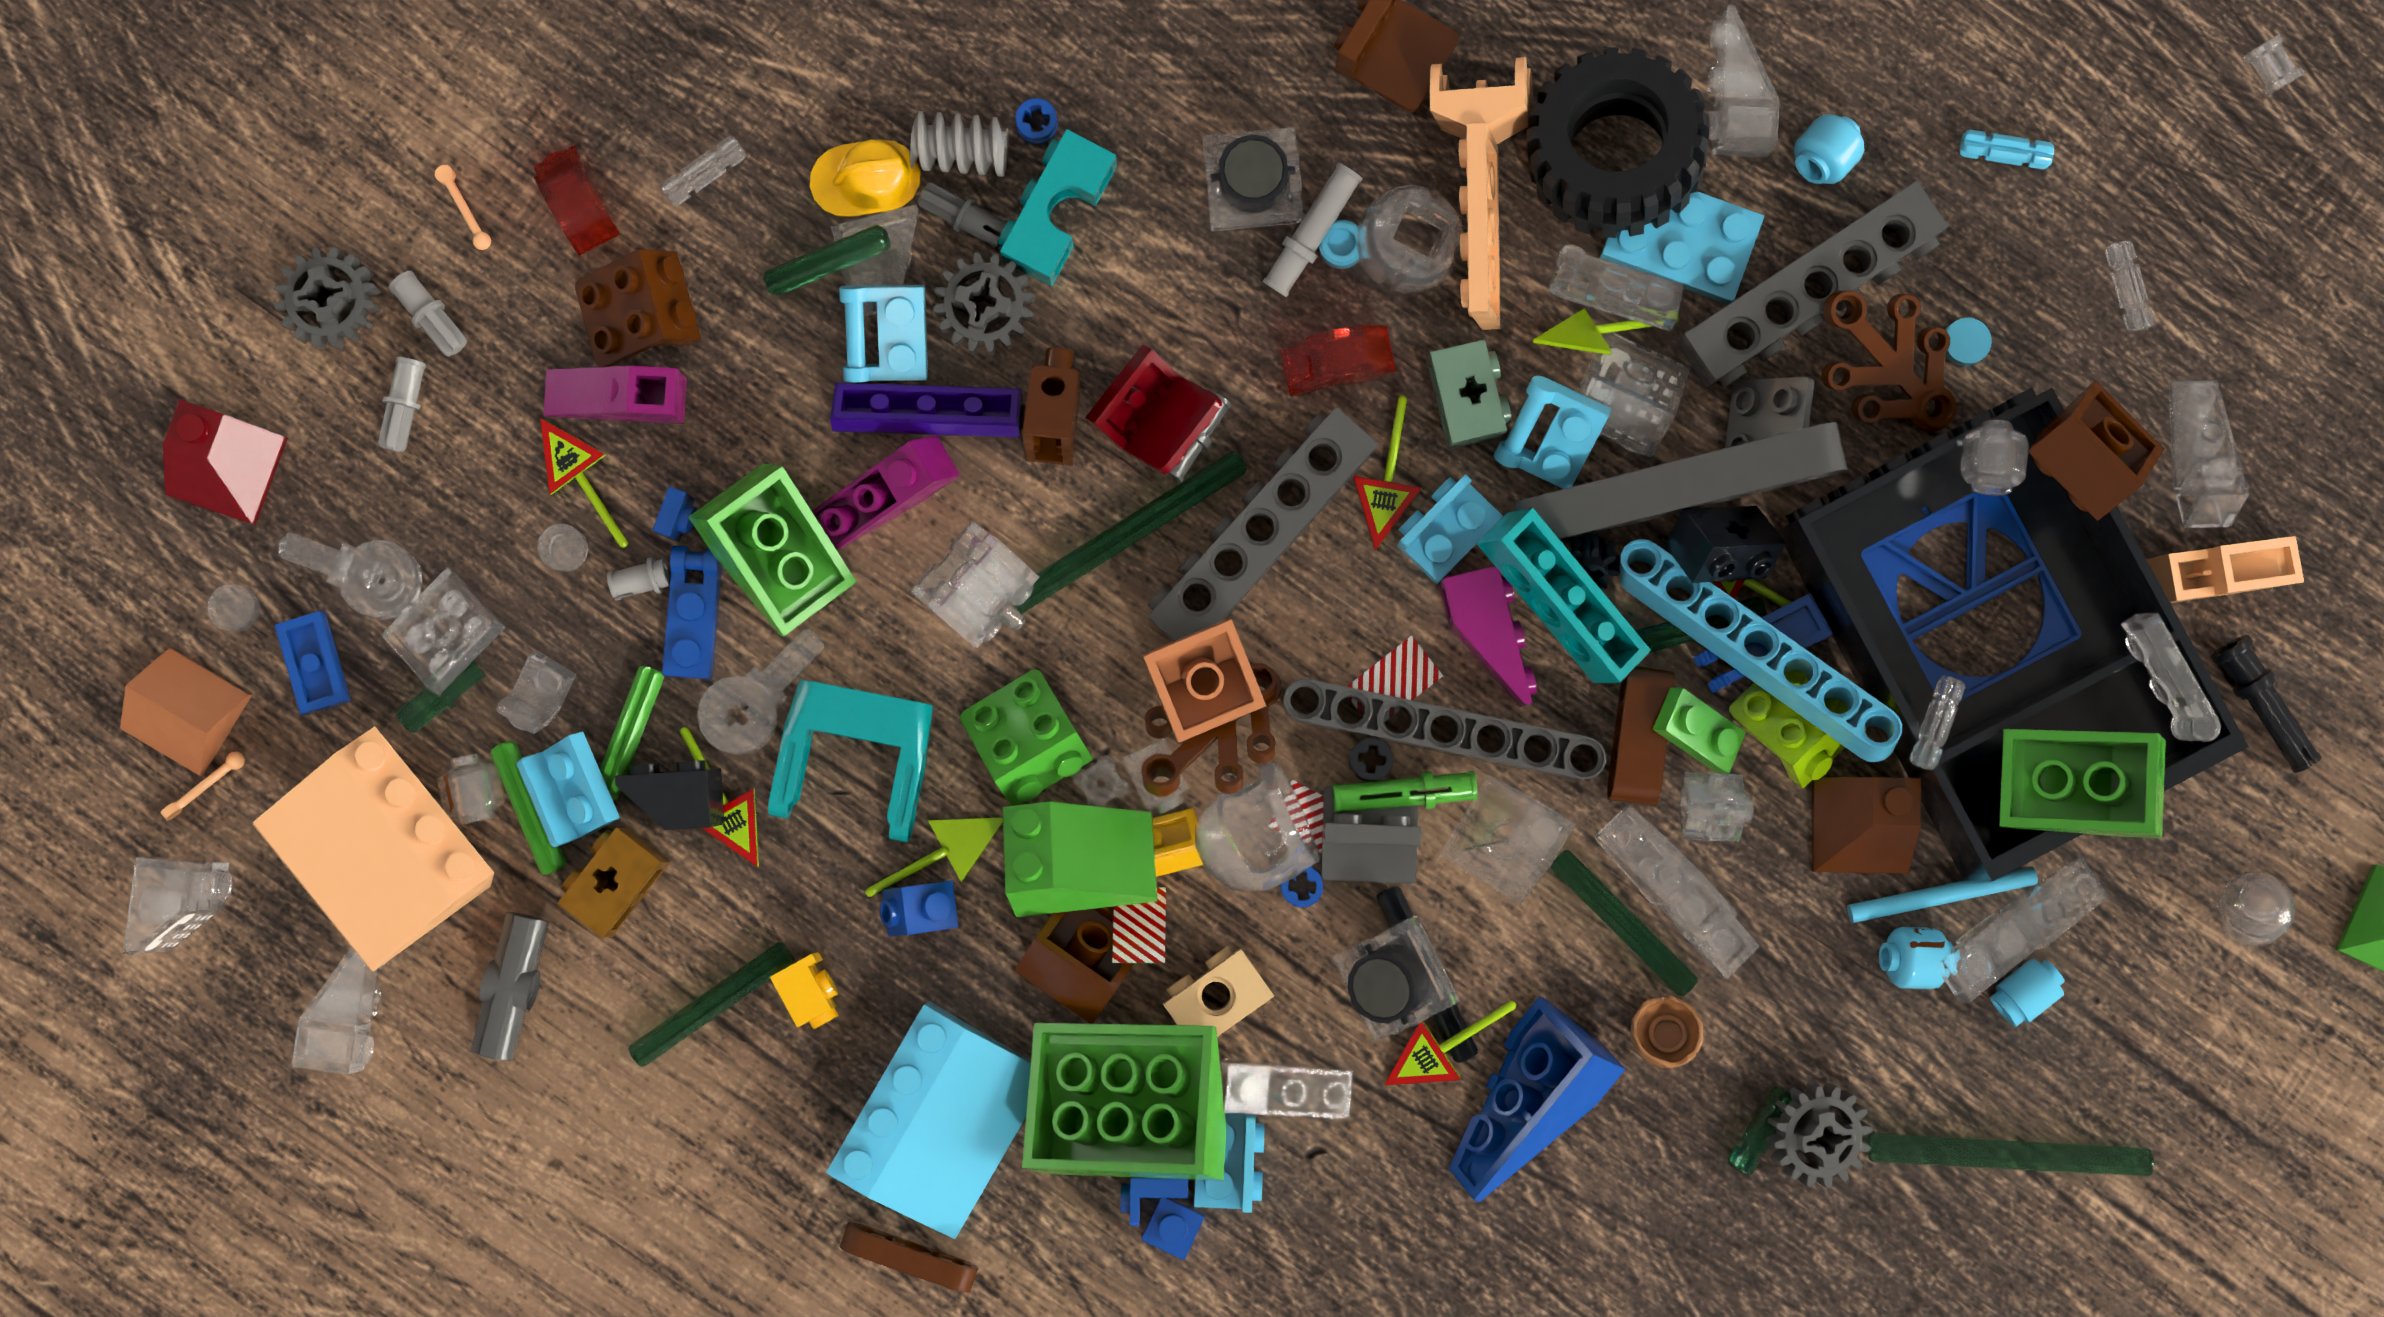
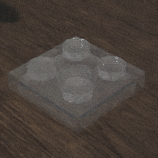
M447 567L381 635L424 685L439 696L505 629V626L459 575Z

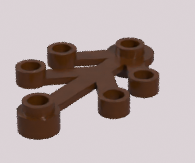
M1847 290L1833 292L1824 304L1823 311L1826 321L1833 327L1847 329L1880 366H1850L1844 362L1833 361L1824 367L1821 377L1827 388L1838 391L1846 390L1850 386L1898 385L1910 399L1882 401L1878 396L1861 394L1852 403L1851 410L1854 418L1865 423H1875L1881 418H1911L1913 423L1922 430L1939 431L1954 419L1957 410L1954 396L1944 387L1945 352L1950 346V336L1946 330L1938 327H1926L1918 334L1917 346L1922 353L1926 354L1924 381L1922 382L1913 372L1915 322L1921 310L1919 300L1913 295L1897 294L1888 302V315L1895 321L1893 350L1865 319L1867 304L1859 293ZM1843 300L1846 304V312L1839 318L1836 315V306L1838 302ZM1906 300L1909 304V311L1902 317L1899 313V305L1902 301ZM1933 333H1936L1939 338L1936 348L1930 349L1928 344L1929 338ZM1837 368H1841L1844 373L1843 379L1839 384H1835L1833 381V373ZM1933 399L1935 410L1928 416L1926 414V405L1929 400ZM1870 400L1873 403V411L1869 416L1865 417L1863 406Z
M1255 663L1250 666L1258 686L1265 688V690L1261 691L1266 706L1250 713L1252 734L1247 739V754L1253 762L1262 764L1271 761L1275 756L1276 742L1274 736L1270 733L1269 706L1276 703L1279 699L1282 684L1280 677L1271 667ZM1155 706L1147 711L1145 715L1147 733L1157 739L1168 737L1173 730L1162 706ZM1161 718L1166 720L1167 723L1162 726H1156L1152 724V721ZM1239 718L1187 739L1171 755L1159 753L1148 757L1141 768L1142 783L1146 791L1158 797L1172 794L1179 787L1180 774L1218 739L1219 765L1215 769V786L1224 794L1238 792L1243 786V769L1238 764L1236 721ZM1258 743H1264L1269 748L1264 751H1258L1253 746ZM1228 773L1237 776L1234 781L1230 782L1222 780L1221 777ZM1164 776L1169 779L1168 781L1162 783L1153 781L1156 777Z

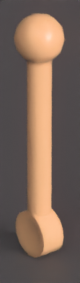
M448 165L439 166L435 171V177L441 184L446 185L474 235L473 245L479 250L489 248L491 238L487 233L481 231L456 186L454 170Z
M237 751L229 753L223 765L179 800L166 806L161 811L166 821L179 815L186 805L230 770L242 768L245 763L243 754Z

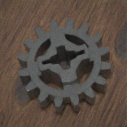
M318 247L312 248V259L309 261L299 254L296 255L295 260L298 268L295 271L283 268L281 271L289 279L287 285H275L274 290L284 295L283 301L274 304L275 310L282 314H288L282 320V326L290 331L296 330L294 338L304 344L311 340V345L319 350H324L328 341L331 346L341 350L344 346L343 338L345 337L350 338L356 343L361 341L357 330L361 326L372 330L374 325L367 319L369 313H378L381 310V307L371 302V297L380 294L381 289L375 284L367 283L375 274L366 266L360 267L361 260L350 253L344 258V252L336 247L331 248L328 257ZM334 270L345 272L353 282L339 281V277L334 274ZM332 291L334 296L329 297V292ZM327 300V306H323L322 302ZM303 315L316 316L317 322L321 323L322 328L311 326Z
M977 252L974 253V264L967 266L965 261L959 258L956 260L959 269L958 273L953 274L946 270L942 273L948 286L947 288L935 287L934 293L936 297L944 300V303L933 306V310L936 316L947 317L939 324V327L943 334L955 331L951 339L955 347L960 346L966 340L968 341L970 354L975 355L979 346L982 345L986 347L989 356H994L995 344L1002 343L1007 350L1013 348L1010 340L1013 334L1025 338L1027 334L1021 322L1034 321V313L1025 308V306L1034 303L1035 296L1032 292H1022L1030 282L1027 275L1014 277L1018 269L1015 262L1011 261L1003 268L1001 267L999 254L994 253L990 262L984 263L980 253ZM980 276V279L970 286H962L968 280ZM1001 280L1011 287L1015 294V301L1002 296L1000 293ZM990 290V297L994 307L987 306L984 313H981V316H979L975 302H983ZM954 307L968 313V329L963 327L956 319ZM1001 321L1007 322L1001 329L988 333L989 329Z
M1813 1081L1808 1082L1806 1094L1794 1087L1791 1088L1790 1095L1793 1101L1789 1104L1780 1100L1776 1102L1778 1109L1782 1111L1780 1118H1768V1123L1777 1128L1776 1134L1766 1137V1142L1775 1148H1779L1771 1155L1772 1160L1784 1166L1782 1170L1784 1174L1793 1180L1798 1178V1181L1807 1187L1812 1188L1817 1181L1825 1188H1831L1832 1176L1834 1175L1846 1182L1849 1180L1847 1167L1852 1165L1855 1168L1861 1169L1863 1166L1857 1158L1859 1151L1869 1152L1871 1150V1146L1862 1141V1136L1873 1132L1872 1126L1860 1121L1868 1113L1867 1109L1855 1103L1857 1098L1855 1095L1844 1089L1840 1092L1838 1086L1829 1082L1825 1083L1823 1089ZM1829 1105L1835 1106L1843 1119H1837L1835 1113L1829 1110ZM1795 1150L1804 1152V1156L1809 1159L1810 1164L1802 1162Z

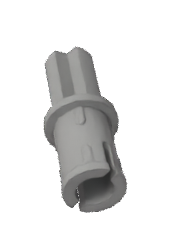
M413 271L403 272L390 283L388 287L390 292L399 299L413 317L411 323L414 327L422 328L445 356L456 355L467 344L466 337L444 312L445 304L441 300H435L416 278Z
M396 357L388 397H383L382 400L386 404L378 445L389 451L404 452L407 447L414 412L420 411L421 405L416 403L426 364L409 358Z

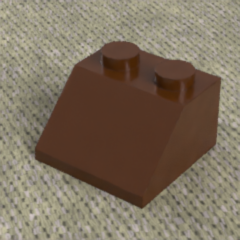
M2095 380L2040 433L2028 452L2033 456L2036 466L2042 473L2049 477H2054L2068 491V495L2076 507L2082 511H2088L2098 521L2142 487L2165 448Z
M1114 907L1053 913L1034 938L1014 971L1089 1024H1093L1135 963H1112Z

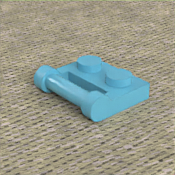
M925 285L840 286V302L845 304L847 365L843 366V381L857 383L867 381L927 380ZM863 302H877L879 364H866Z
M1534 376L1526 389L1529 396L1507 439L1499 443L1494 453V458L1508 468H1520L1562 489L1570 488L1573 486L1609 418L1612 408L1548 378ZM1551 403L1559 408L1535 453L1525 448L1524 445L1545 404Z

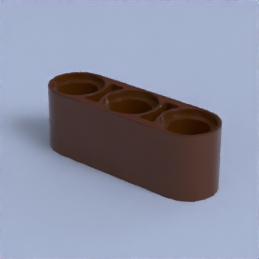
M1636 666L1621 681L1607 786L1608 800L1657 806L1661 794L1668 740L1655 732L1653 727L1670 687L1675 685L1673 671Z

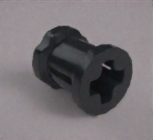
M1366 738L1358 742L1351 749L1348 757L1349 768L1360 780L1366 782L1376 781L1385 777L1391 770L1393 753L1384 741L1377 738ZM1369 747L1375 748V755L1383 758V764L1374 767L1372 773L1365 772L1366 765L1358 762V755L1367 753Z

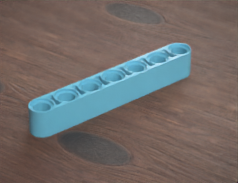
M1638 539L1631 541L1624 547L1620 557V574L1618 579L1621 586L1628 593L1858 757L1868 762H1879L1892 754L1902 734L1901 720L1893 710L1711 582L1692 583L1674 557L1654 542ZM1643 561L1648 563L1652 570L1645 574H1639L1632 571L1629 565L1632 562ZM1673 588H1682L1691 597L1685 601H1676L1667 592ZM1712 615H1720L1729 622V626L1723 629H1716L1707 623L1706 618ZM1752 642L1760 643L1767 648L1768 654L1762 657H1755L1747 652L1745 645ZM1790 670L1800 671L1807 677L1808 682L1803 685H1794L1786 679L1784 673ZM1830 698H1837L1846 704L1848 711L1842 714L1833 713L1825 706L1824 701ZM1871 726L1881 728L1887 734L1888 741L1880 743L1870 740L1865 733V728Z

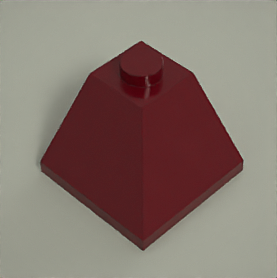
M179 399L163 442L165 495L256 525L288 438Z

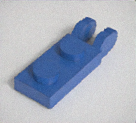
M1811 593L1762 617L1763 620L1805 649L1833 635ZM1752 642L1745 645L1747 652L1755 657H1762L1768 654L1767 648L1760 643ZM1706 650L1693 659L1697 667L1714 663L1719 657L1710 650ZM1733 669L1727 673L1723 672L1715 676L1707 685L1710 691L1714 693L1746 676Z

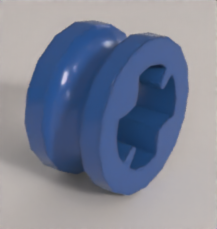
M1039 98L1028 99L1017 109L1015 116L1016 126L1023 140L1034 145L1045 144L1052 140L1057 132L1058 122L1056 111L1049 102ZM1032 112H1042L1043 119L1049 121L1047 127L1042 124V131L1033 132L1030 124L1024 123L1025 118L1032 119Z
M1305 865L1293 866L1287 870L1281 879L1280 885L1285 900L1293 906L1301 908L1316 903L1321 897L1324 887L1322 877L1318 871ZM1300 872H1305L1307 880L1315 882L1314 893L1312 894L1308 891L1309 898L1304 900H1298L1297 893L1289 891L1288 888L1289 880L1293 879L1296 881L1297 879L1294 875Z

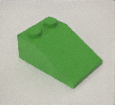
M762 463L688 517L714 557L780 636L784 637L857 582L783 466Z
M2004 729L1999 826L2104 836L2162 838L2166 740L2159 733Z
M1041 802L1003 807L1005 894L1016 917L1158 902L1153 818L1151 812L1060 802Z

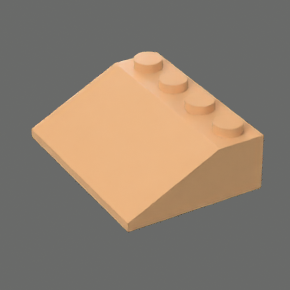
M375 726L334 753L253 822V826L371 972H374L490 888L494 876L493 870Z

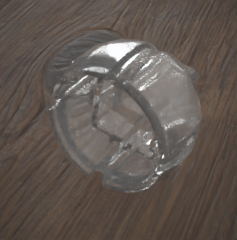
M1404 185L1383 192L1365 210L1366 216L1364 217L1366 219L1362 220L1358 227L1357 250L1365 271L1375 282H1390V290L1418 293L1439 285L1453 273L1456 268L1454 259L1461 256L1460 234L1464 230L1462 220L1456 208L1443 195L1433 197L1430 193V188L1425 186ZM1405 211L1440 229L1428 257L1393 239Z

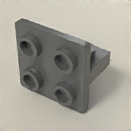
M1809 377L1736 380L1732 388L1725 448L1809 427L1814 380Z
M1332 786L1325 787L1321 859L1322 879L1327 881L1414 883L1416 881L1417 846H1421L1422 828L1418 826V805L1335 814ZM1399 792L1360 796V798L1398 794Z

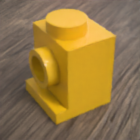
M819 952L808 955L770 977L797 1028L809 1022L814 1030L839 1016L835 1010L837 1004L833 999L834 996L838 995L837 988L825 969L819 972L815 964L823 960Z

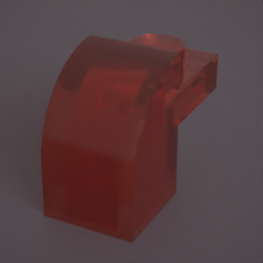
M575 145L564 151L551 153L543 162L533 166L536 172L534 179L545 202L579 256L620 235L613 215L592 182L585 162Z
M1381 325L1350 326L1306 337L1307 342L1280 351L1290 396H1302L1337 383L1359 384L1396 371L1387 327Z

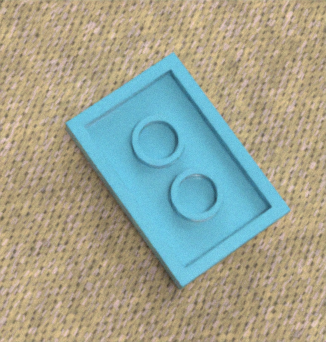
M1697 191L1690 193L1689 204L1680 213H1675L1671 209L1669 222L1659 228H1654L1652 223L1644 225V234L1630 237L1628 230L1616 231V238L1607 237L1599 258L1729 305L1736 297L1764 215Z

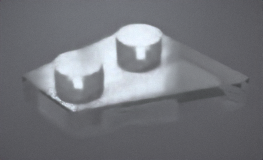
M917 204L830 226L845 285H904L906 271L909 269L912 257L915 230L921 216ZM863 302L864 317L877 313V302Z

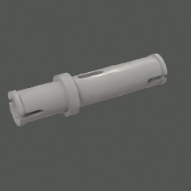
M1338 162L1335 171L1312 203L1292 237L1286 236L1282 242L1285 248L1267 277L1263 279V283L1285 297L1289 295L1290 289L1308 262L1313 264L1318 257L1314 254L1333 223L1337 220L1359 182L1363 180L1360 175Z

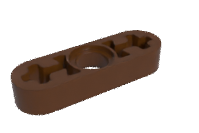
M847 1223L839 1246L842 1250L857 1257L960 1292L968 1293L971 1291L978 1271L976 1265L966 1260L858 1223Z

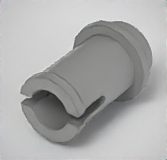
M654 557L647 558L645 564L607 573L608 586L615 601L652 590L659 594L663 592L664 587L670 586V572L664 559L656 560Z

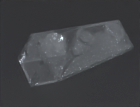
M1727 5L1720 18L1713 20L1710 32V48L1717 49L1716 66L1712 65L1710 67L1708 76V93L1715 94L1714 111H1709L1708 113L1710 127L1708 139L1713 140L1712 155L1768 158L1778 145L1780 99L1735 5Z
M2217 380L2171 381L2169 384L2173 485L2183 527H2231L2249 496V491Z
M353 948L349 949L298 1020L291 1067L347 1075L363 1071L364 1064L369 1063L373 1053L374 1039L373 1036H369L371 1018L376 1016L380 1007L381 990L376 988L379 969H383L385 964L371 972Z
M1219 1058L1225 1113L1349 1119L1353 1071Z

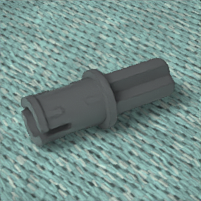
M933 182L927 183L918 199L920 208L954 225L953 230L957 233L963 230L991 245L994 249H998L1000 246L998 245L999 236L988 231L987 228L991 227L1001 233L1008 221H1003L974 205L975 200L973 198H969L966 201Z

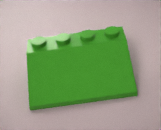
M1034 1023L1022 1168L1044 1174L1224 1180L1227 1131L1217 1030L1215 1026Z

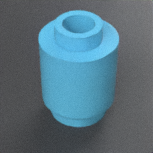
M2031 958L1996 986L1997 992L1990 997V1000L1998 1012L2012 1026L2017 1027L2023 1021L2029 1024L2064 996L2060 985L2065 980L2048 960L2039 963L2034 958Z

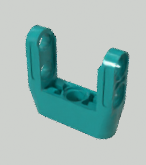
M800 679L783 729L769 797V816L788 819L793 806L800 800L814 731L901 748L887 820L890 825L889 839L908 843L913 831L929 753L933 705Z

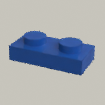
M317 611L275 624L300 715H310L351 702L326 612Z

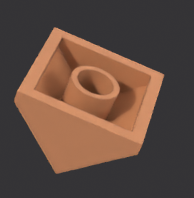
M1231 618L1142 654L1153 688L1178 743L1266 706Z
M168 648L125 685L120 729L197 775L203 776L252 695L175 649Z

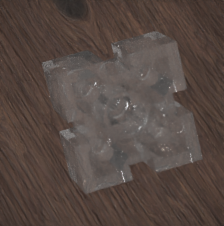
M971 521L947 548L950 552L938 565L934 563L913 586L910 592L977 649L982 642L991 640L998 633L1002 622L1012 631H1017L1024 625L1025 616L1013 606H1019L1028 599L1033 591V584L1039 576L1001 541Z

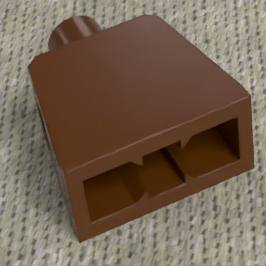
M1050 347L1046 349L1044 366H1032L1022 431L1026 461L1073 466L1081 388L1079 371L1072 369L1074 353L1069 349Z

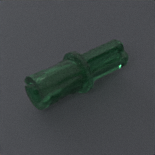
M465 653L458 662L435 681L432 678L428 679L427 683L429 686L397 711L396 716L399 722L409 732H418L445 708L453 709L456 706L454 701L479 680L484 679L486 674Z

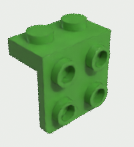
M1036 669L1027 672L967 708L960 716L964 728L991 777L1011 806L1034 799L1044 789L1064 777L1074 775L1082 766L1094 760L1041 671Z

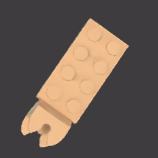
M1526 57L1516 58L1515 85L1488 87L1487 80H1477L1476 88L1450 90L1448 75H1443L1442 64H1432L1430 70V111L1442 131L1461 138L1459 140L1460 167L1466 168L1467 186H1460L1459 202L1461 214H1466L1468 232L1460 234L1462 261H1467L1468 279L1461 280V304L1463 308H1468L1469 317H1473L1482 330L1500 329L1497 144L1528 127V116L1531 105H1533V82L1531 68H1527Z

